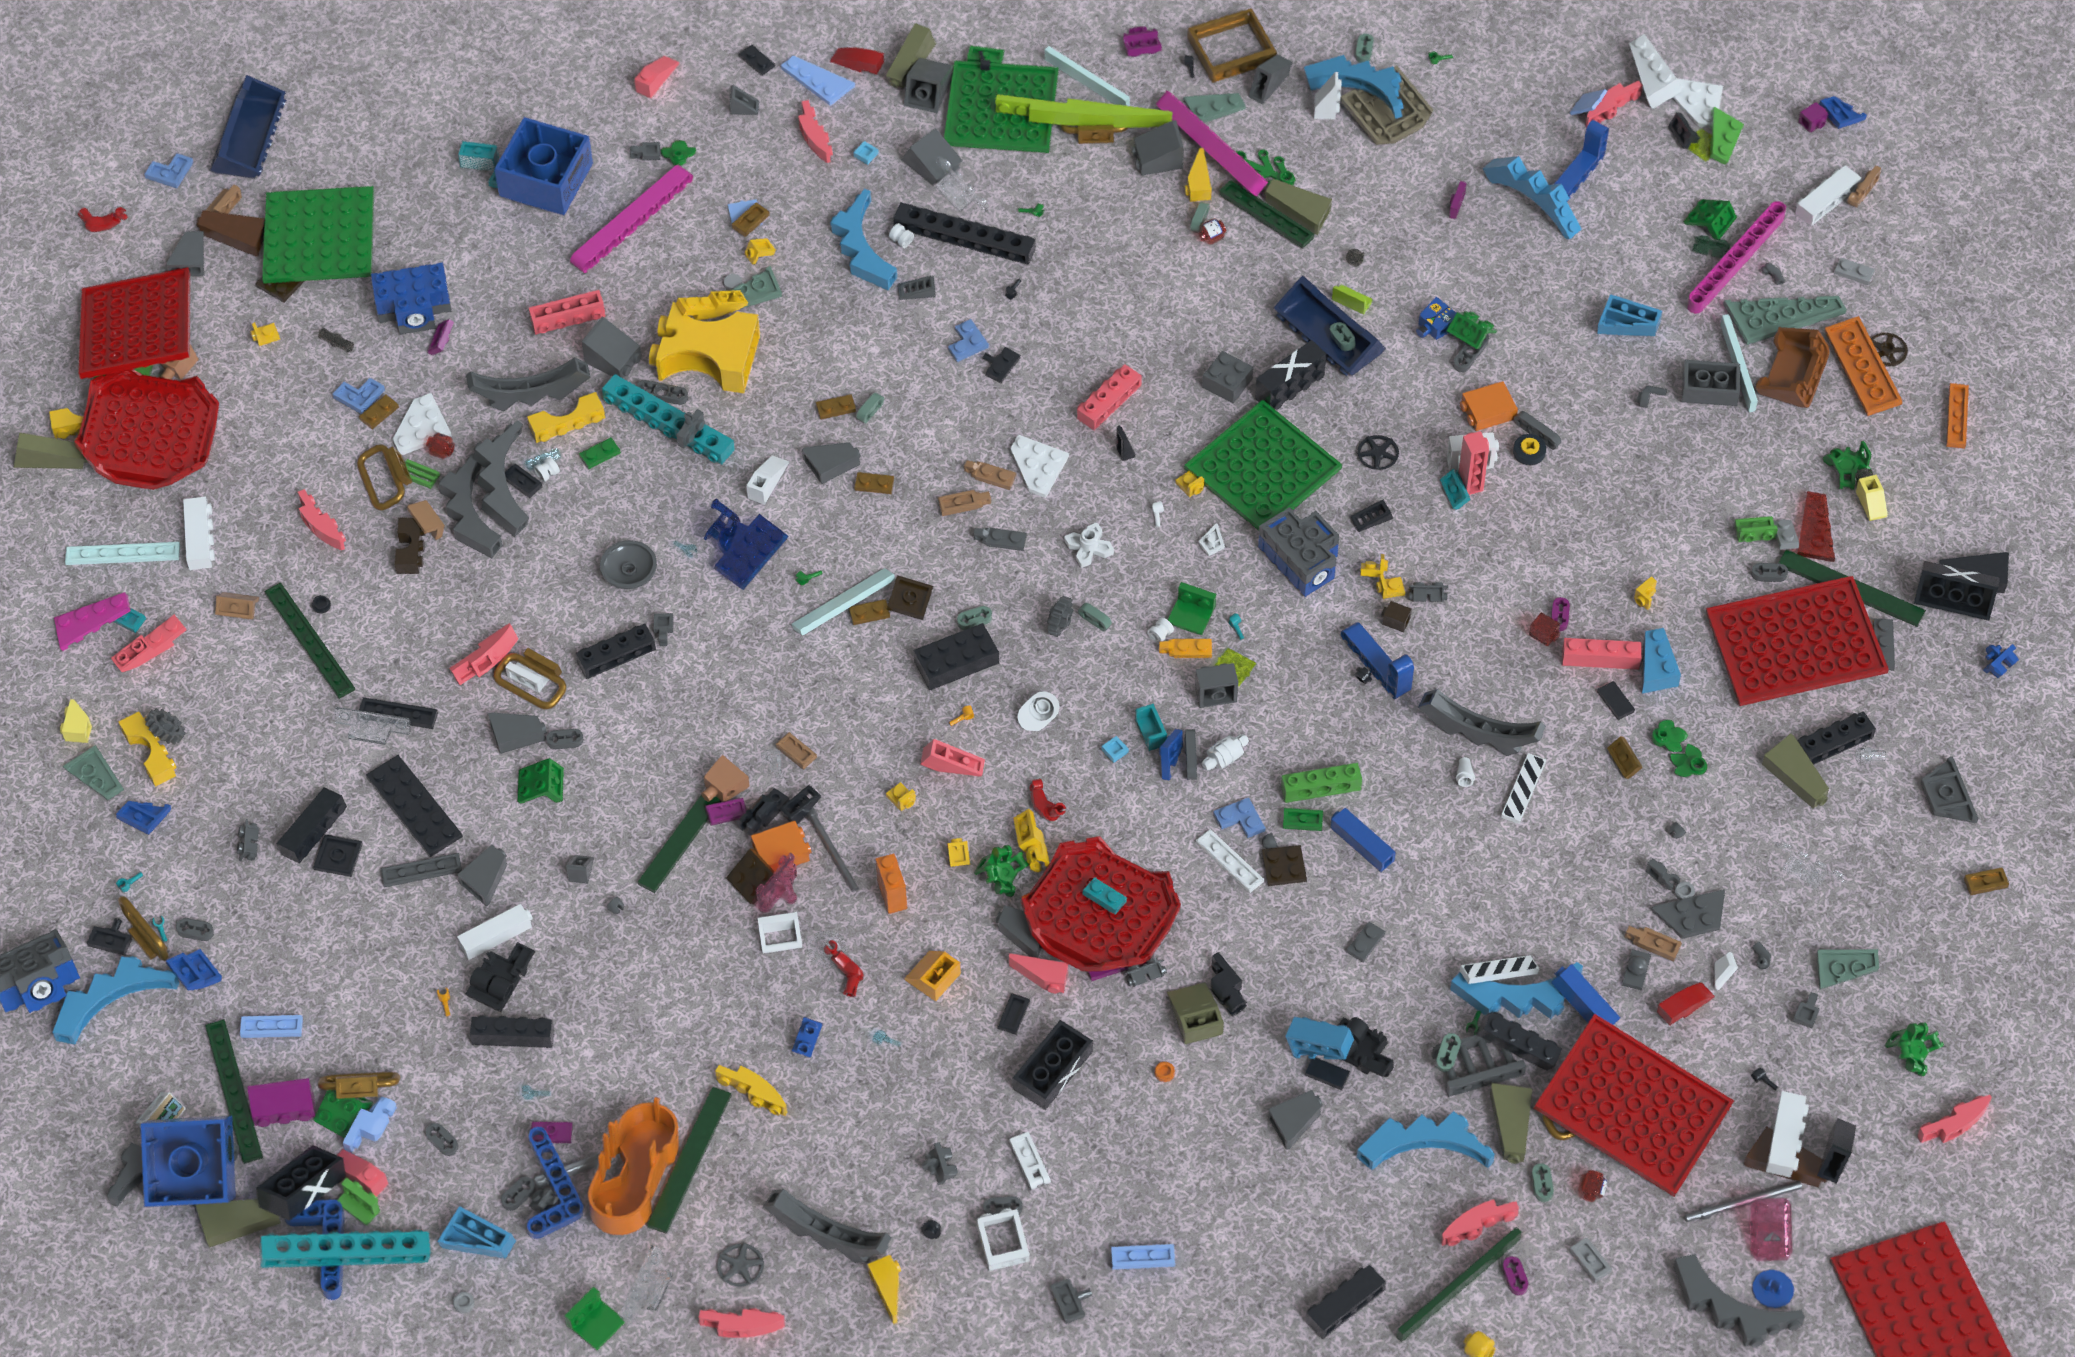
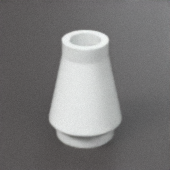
M1463 757L1459 759L1456 781L1462 787L1471 786L1475 780V775L1470 759Z

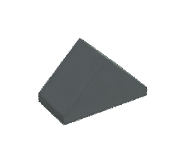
M731 85V115H758L759 100L735 85Z
M574 855L566 867L569 882L588 884L594 857Z

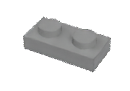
M1840 258L1834 274L1869 285L1875 269Z
M1774 521V525H1777L1778 528L1776 540L1780 550L1799 548V540L1792 521Z
M1587 1237L1570 1247V1252L1594 1283L1612 1272L1610 1265Z

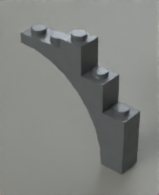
M576 357L552 370L521 378H494L472 371L466 375L469 390L488 398L490 406L500 411L507 410L518 400L532 406L546 395L562 400L591 378L588 363Z
M519 420L514 424L510 423L505 428L504 433L497 435L492 441L486 438L483 442H478L474 447L473 459L483 466L478 473L477 484L488 492L482 499L481 509L513 537L517 536L527 526L529 516L518 506L512 497L504 471L506 454L512 443L522 432L523 424Z
M474 453L469 455L466 463L458 468L456 474L449 471L446 476L441 478L439 487L441 494L450 498L446 505L448 517L458 521L453 528L455 539L492 559L503 546L502 539L499 534L491 530L480 519L473 507V484L482 465L473 459Z
M1438 689L1425 692L1418 706L1423 713L1448 735L1462 732L1474 744L1479 746L1491 743L1505 756L1517 754L1521 751L1522 746L1540 741L1546 727L1541 721L1534 723H1511L1488 718L1459 705Z
M132 1142L128 1148L123 1150L121 1161L124 1168L119 1171L117 1181L114 1185L110 1186L107 1192L110 1205L117 1208L127 1194L143 1181L142 1147ZM233 1143L235 1162L240 1154L238 1145Z
M785 1189L773 1190L763 1206L795 1235H809L824 1249H838L854 1263H864L871 1256L884 1254L892 1239L887 1233L867 1232L836 1222L811 1209Z
M1696 1254L1675 1258L1673 1267L1688 1310L1700 1312L1709 1306L1717 1329L1723 1328L1727 1330L1737 1324L1745 1347L1750 1345L1751 1347H1759L1766 1341L1767 1333L1775 1335L1784 1329L1793 1331L1800 1328L1803 1324L1805 1316L1802 1310L1788 1312L1767 1311L1735 1300L1711 1281L1701 1267Z

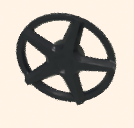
M1368 435L1359 444L1357 454L1361 463L1366 467L1374 470H1384L1396 463L1399 457V449L1392 438L1382 435ZM1373 439H1382L1386 442L1378 446ZM1368 442L1371 450L1361 452L1362 446ZM1391 444L1395 449L1396 456L1386 452V449ZM1371 456L1374 459V466L1368 465L1362 457ZM1383 458L1393 460L1389 465L1379 467Z

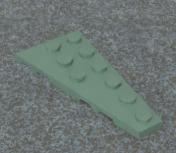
M1818 296L1815 299L1798 297L1795 300H1788V298H1761L1758 301L1741 299L1739 302L1724 300L1723 303L1747 345L1774 337L1779 327L1802 328L1846 314L1847 311L1839 296Z

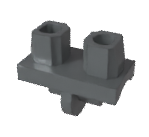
M940 1142L934 1143V1148L925 1156L926 1161L922 1163V1169L930 1171L931 1175L935 1174L938 1185H942L947 1179L955 1178L958 1170L955 1164L947 1165L946 1161H950L952 1158L951 1148L941 1147Z

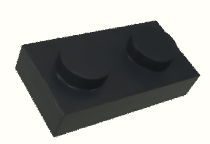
M752 44L739 53V57L761 76L775 68V63Z
M516 463L505 471L506 482L528 498H531L543 487L542 482Z

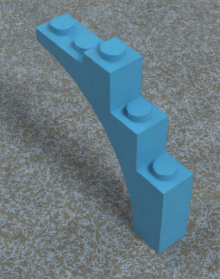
M1341 55L1304 67L1311 91L1321 89L1335 72H1338V79H1341V87H1351L1369 92L1385 102L1391 109L1395 119L1402 117L1401 109H1404L1401 99H1397L1399 97L1398 91L1400 90L1399 83L1402 80L1399 72H1395L1394 66L1376 71L1374 66L1371 67L1369 60L1351 66L1350 60L1346 61L1345 55Z
M1520 156L1495 158L1482 168L1491 183L1514 188L1539 205L1557 225L1564 238L1571 239L1582 230L1567 203L1570 198L1562 184L1548 185L1541 170L1527 171Z
M864 188L861 194L856 196L855 202L847 208L846 212L840 210L836 216H833L830 225L832 233L842 237L840 241L841 253L852 258L849 263L851 274L889 290L897 279V268L880 258L865 239L862 221L865 211L871 203V191Z
M122 956L114 977L105 973L102 975L95 974L87 994L82 991L67 992L53 1030L55 1040L75 1045L88 1022L102 1008L116 999L145 989H177L180 982L172 971H159L152 967L144 968L141 960L138 958Z
M1578 962L1573 964L1582 974L1583 966ZM1459 972L1451 981L1450 990L1476 1010L1481 1011L1484 1016L1490 1012H1498L1501 1006H1503L1520 1018L1523 1014H1529L1534 1007L1549 1019H1552L1554 1015L1559 1016L1565 1007L1563 1006L1565 997L1551 983L1556 977L1528 985H1506L1492 981L1468 984L1461 972Z
M1453 1111L1438 1127L1431 1118H1426L1421 1114L1405 1130L1400 1122L1394 1121L1390 1117L1358 1148L1357 1159L1373 1170L1383 1161L1402 1152L1421 1148H1440L1462 1153L1489 1168L1494 1162L1495 1154L1489 1146H1484L1480 1143L1473 1133H1468L1469 1123L1467 1119Z

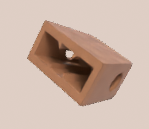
M191 345L190 358L162 364L165 370L160 378L172 379L176 377L182 380L199 360Z
M722 755L704 776L706 789L701 795L708 802L715 796L722 802L728 801L750 787L749 777Z

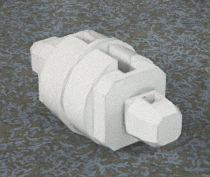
M1244 734L1237 737L1229 735L1217 741L1215 745L1207 750L1208 757L1202 762L1203 768L1205 770H1211L1215 767L1223 769L1233 764L1235 760L1243 755L1242 748L1249 742L1247 736Z

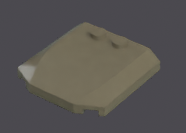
M1395 66L1394 69L1396 73L1399 72L1402 80L1399 83L1400 90L1398 91L1399 97H1397L1403 103L1404 109H1401L1402 117L1395 119L1391 109L1384 101L1364 90L1359 89L1356 91V89H1353L1340 97L1342 104L1376 145L1395 144L1424 128L1433 113L1432 107L1398 66Z

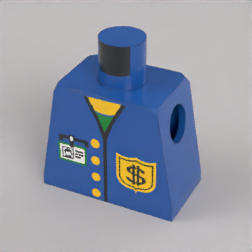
M1435 297L1419 315L1418 325L1420 327L1416 330L1417 335L1420 338H1424L1430 334L1436 340L1449 333L1447 329L1456 312L1438 297Z

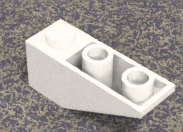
M1335 72L1315 94L1314 119H1335L1336 113H1339L1340 91L1338 90H1341V79H1338V72Z
M772 455L754 472L747 484L748 499L765 505L788 466L789 461Z

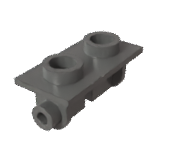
M1415 582L1409 586V590H1413V592H1409V600H1413V602H1426V595H1430V602H1444L1448 598V594L1444 593L1448 585H1443L1441 582H1434L1432 585Z
M248 819L238 829V837H241V841L237 845V854H240L239 861H242L243 857L250 861L255 860V857H257L258 843H252L251 841H258L259 827H257L256 823L248 824Z
M1156 957L1146 961L1147 965L1143 967L1134 965L1127 968L1128 972L1124 976L1129 975L1130 977L1127 979L1128 985L1136 987L1147 982L1145 974H1148L1150 981L1163 977L1167 973L1165 966L1160 964L1164 959L1158 961Z

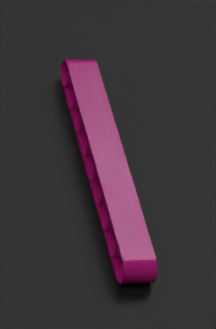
M1168 90L1164 92L1156 102V105L1161 110L1171 111L1172 120H1176L1180 128L1255 196H1258L1268 184V181Z
M680 165L673 167L575 251L571 256L570 263L583 273H587V270L593 268L600 262L601 258L607 256L613 247H617L625 240L626 236L629 237L637 230L639 225L644 224L649 219V216L658 212L663 204L666 205L674 198L676 193H680L687 187L685 185L692 182L693 174Z
M1780 201L1771 203L1689 295L1688 311L1693 314L1701 313L1778 228L1785 217L1786 206Z

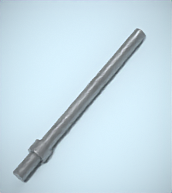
M812 808L806 815L807 820L813 824L851 891L858 890V885L819 821L815 808Z
M1800 1181L1712 1207L1704 1206L1699 1208L1698 1211L1684 1214L1686 1222L1700 1218L1705 1220L1711 1218V1215L1802 1189V1184Z

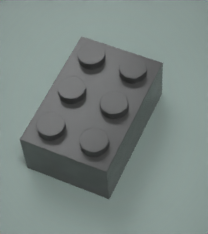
M1697 360L1684 361L1682 402L1737 406L1740 395V364Z

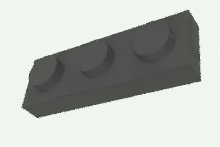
M1874 618L1873 629L1889 670L1894 671L1893 619Z

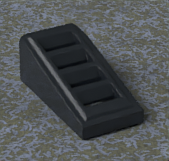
M1119 425L1116 428V449L1122 461L1135 458L1136 454L1123 428Z
M1384 499L1355 513L1350 518L1358 532L1392 520L1393 516ZM1375 512V514L1377 515V517L1374 518L1373 515H1372V513ZM1366 515L1369 516L1370 521H1367V520H1366V518H1365ZM1358 518H1361L1364 524L1361 525Z
M808 785L782 806L780 811L789 822L796 821L799 824L819 801L821 795L811 785Z

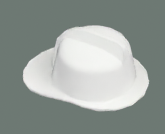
M1043 691L1034 694L1019 710L1018 721L1021 727L1029 731L1043 729L1059 713V701L1049 692Z

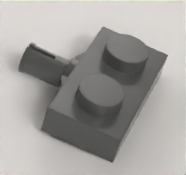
M698 409L693 415L690 412L684 414V425L677 433V443L682 448L691 443L695 434L702 430L705 425L704 414Z
M1070 1278L1050 1285V1290L1065 1324L1085 1317L1081 1300L1092 1297L1090 1288L1078 1292L1073 1287Z

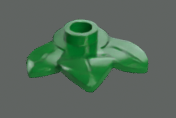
M677 140L672 143L671 147H663L661 153L663 157L669 158L673 165L682 166L686 163L687 158L696 154V148L687 147L685 141Z
M1672 720L1660 722L1658 728L1652 732V742L1659 747L1665 746L1671 752H1682L1680 743L1688 737L1687 732L1680 727H1675Z
M1687 744L1685 754L1670 755L1673 765L1677 767L1674 773L1678 776L1703 775L1707 771L1708 766L1702 758V752L1691 744Z

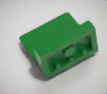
M1701 199L1683 222L1685 225L1707 226L1712 239L1720 240L1737 216L1730 201Z
M1472 311L1457 312L1447 329L1449 333L1476 349L1480 348L1488 333L1496 334L1498 330L1493 328V323L1478 319L1479 315Z
M1181 582L1178 587V599L1168 621L1172 626L1203 635L1216 608L1217 594Z
M548 758L519 769L517 802L522 804L544 795L555 803L563 801L564 768Z
M327 1090L315 1115L314 1122L345 1139L361 1108L370 1110L374 1102L365 1097L337 1099L336 1090Z
M594 1286L565 1314L567 1327L596 1351L625 1324V1319L601 1300L600 1291Z

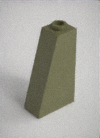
M914 23L886 74L888 82L892 87L904 89L906 87L907 74L919 58L926 59L936 46L929 28Z
M1272 179L1271 183L1266 185L1263 193L1266 203L1316 235L1319 234L1332 207V199L1275 179Z
M19 432L14 468L83 469L84 463H88L76 448L74 442Z
M1792 733L1764 755L1762 765L1811 808L1814 809L1818 805L1822 806L1826 803L1829 787Z
M1492 1083L1490 1098L1503 1160H1508V1162L1513 1164L1524 1162L1532 1088Z
M258 1199L234 1200L228 1203L195 1204L209 1248L281 1224L280 1216L259 1208Z

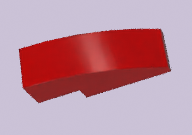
M856 47L838 48L830 62L860 73L864 70L877 75L884 64V53Z
M1700 982L1675 993L1658 1004L1657 1013L1671 1026L1682 1017L1686 1018L1715 998V996Z

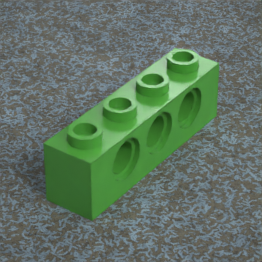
M1358 763L1282 775L1281 789L1285 803L1360 791L1362 787V776Z

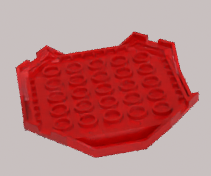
M134 369L114 372L106 376L100 375L90 381L87 405L80 432L74 440V445L96 473L115 484L150 490L169 486L205 467L208 462L217 426L219 401L212 393L208 392L205 384L198 376L177 381L142 375Z
M1100 836L1086 838L1085 842L1075 843V841L1060 843L1048 868L1032 890L1023 895L1020 901L1031 935L1048 954L1081 971H1106L1139 965L1150 960L1169 933L1181 907L1179 897L1174 891L1169 871L1150 872L1116 855ZM1094 877L1127 897L1126 903L1116 914L1111 913L1083 895L1084 888Z

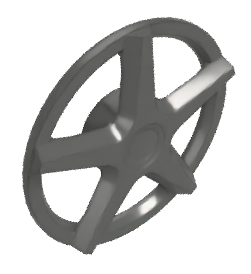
M744 1242L731 1245L720 1253L717 1269L720 1277L726 1283L736 1287H743L759 1279L764 1269V1260L758 1249ZM741 1248L737 1258L726 1255L733 1249ZM747 1249L755 1252L759 1259L748 1260L746 1258ZM722 1260L732 1265V1268L725 1275H723L721 1270ZM760 1265L759 1273L754 1279H751L748 1271L749 1267ZM738 1273L743 1276L746 1283H734L729 1281V1279Z

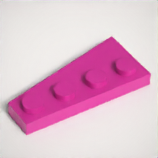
M123 592L54 617L60 649L62 651L68 649L70 644L75 641L76 643L82 641L85 635L92 631L93 633L97 632L105 623L108 622L110 624L130 612L128 595Z

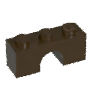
M398 518L397 535L399 543H409L410 545L403 549H396V573L419 574L420 567H423L424 564L421 552L425 551V542L422 540V536H426V533L422 531L414 518Z

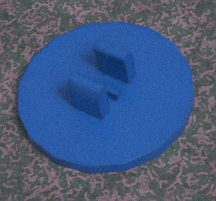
M1778 1270L1763 1271L1756 1276L1753 1282L1752 1291L1755 1298L1768 1308L1784 1307L1794 1296V1286L1791 1279Z

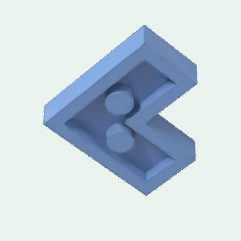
M177 153L169 166L152 161L145 172V178L178 188L193 165V158Z
M971 319L955 326V330L962 340L948 346V350L957 362L989 348L988 342Z
M369 378L359 390L343 382L333 393V398L362 414L385 391V387L372 378Z
M1249 798L1213 811V815L1221 830L1240 823L1247 838L1265 832L1266 828Z

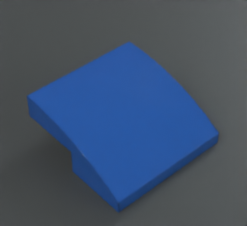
M201 949L189 955H185L183 952L166 960V964L187 991L202 989L222 981L221 974Z

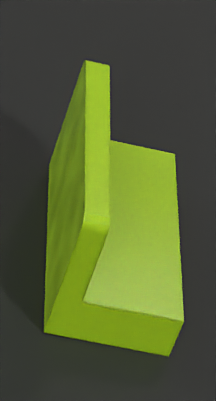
M1342 284L1339 287L1335 285L1332 291L1333 301L1363 315L1373 300Z

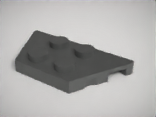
M1950 756L1945 763L1937 766L1932 773L1927 774L1921 780V785L1933 815L1977 823L1978 816L1955 760L1953 756Z
M1725 890L1652 906L1651 910L1663 919L1664 923L1669 928H1672L1681 939L1720 930Z

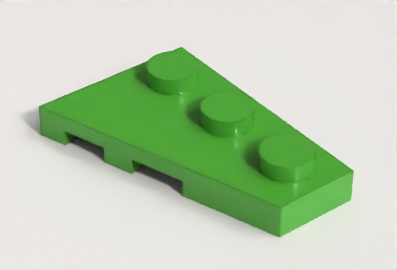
M1714 106L1711 109L1712 122L1710 129H1712V137L1710 138V157L1726 165L1744 124Z

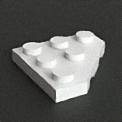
M1677 78L1682 91L1672 98L1686 115L1693 119V122L1698 127L1711 128V109L1714 106L1719 109L1723 86Z
M431 393L413 400L393 438L397 451L402 455L438 442L439 433L452 437Z
M1021 435L1017 436L1011 447V454L1017 463L1028 491L1046 498L1066 463L1069 453Z

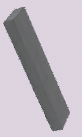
M459 853L385 867L381 868L384 887H390L460 873L462 866Z

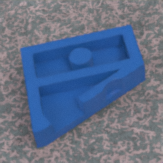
M1836 96L1820 100L1819 105L1825 108L1828 112L1827 116L1838 129L1866 120L1867 115L1864 112L1860 115L1853 111V106L1844 103Z
M1175 729L1167 737L1166 741L1160 745L1159 755L1161 756L1163 780L1171 779L1170 766H1176L1182 751L1183 733L1180 729Z
M128 801L116 813V817L118 820L149 835L170 812L171 805L165 804L164 807L153 806V803Z

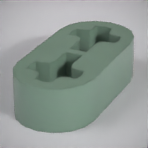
M1367 33L1361 34L1358 37L1356 60L1359 63L1371 60L1374 39L1372 35ZM1364 40L1368 41L1367 45H1363ZM1363 51L1366 52L1365 56H1362Z
M1205 202L1199 203L1192 219L1190 228L1192 231L1200 233L1209 213L1210 204Z
M1343 323L1331 325V337L1338 347L1344 351L1352 350L1355 347V338L1347 326Z
M876 392L873 393L859 409L856 418L866 424L883 405L884 397Z
M1084 603L1078 609V613L1082 618L1102 631H1106L1112 625L1111 619L1106 614L1089 603Z
M981 606L962 612L957 617L958 627L966 630L981 623L986 625L992 620V611L986 606ZM981 613H984V615H987V617L983 618V616H981Z
M1449 1033L1441 1041L1435 1060L1438 1070L1446 1072L1453 1067L1461 1045L1458 1035ZM1450 1038L1454 1039L1453 1043L1456 1045H1453L1451 1050H1447L1449 1043L1446 1041H1449ZM1447 1054L1449 1055L1447 1062H1449L1450 1064L1443 1066V1062L1440 1061V1059L1443 1060V1058Z
M1536 1164L1532 1169L1534 1194L1537 1200L1548 1202L1554 1194L1551 1170L1546 1164ZM1538 1170H1542L1545 1173L1543 1180H1541L1540 1174H1537ZM1544 1185L1546 1192H1548L1546 1196L1541 1192Z

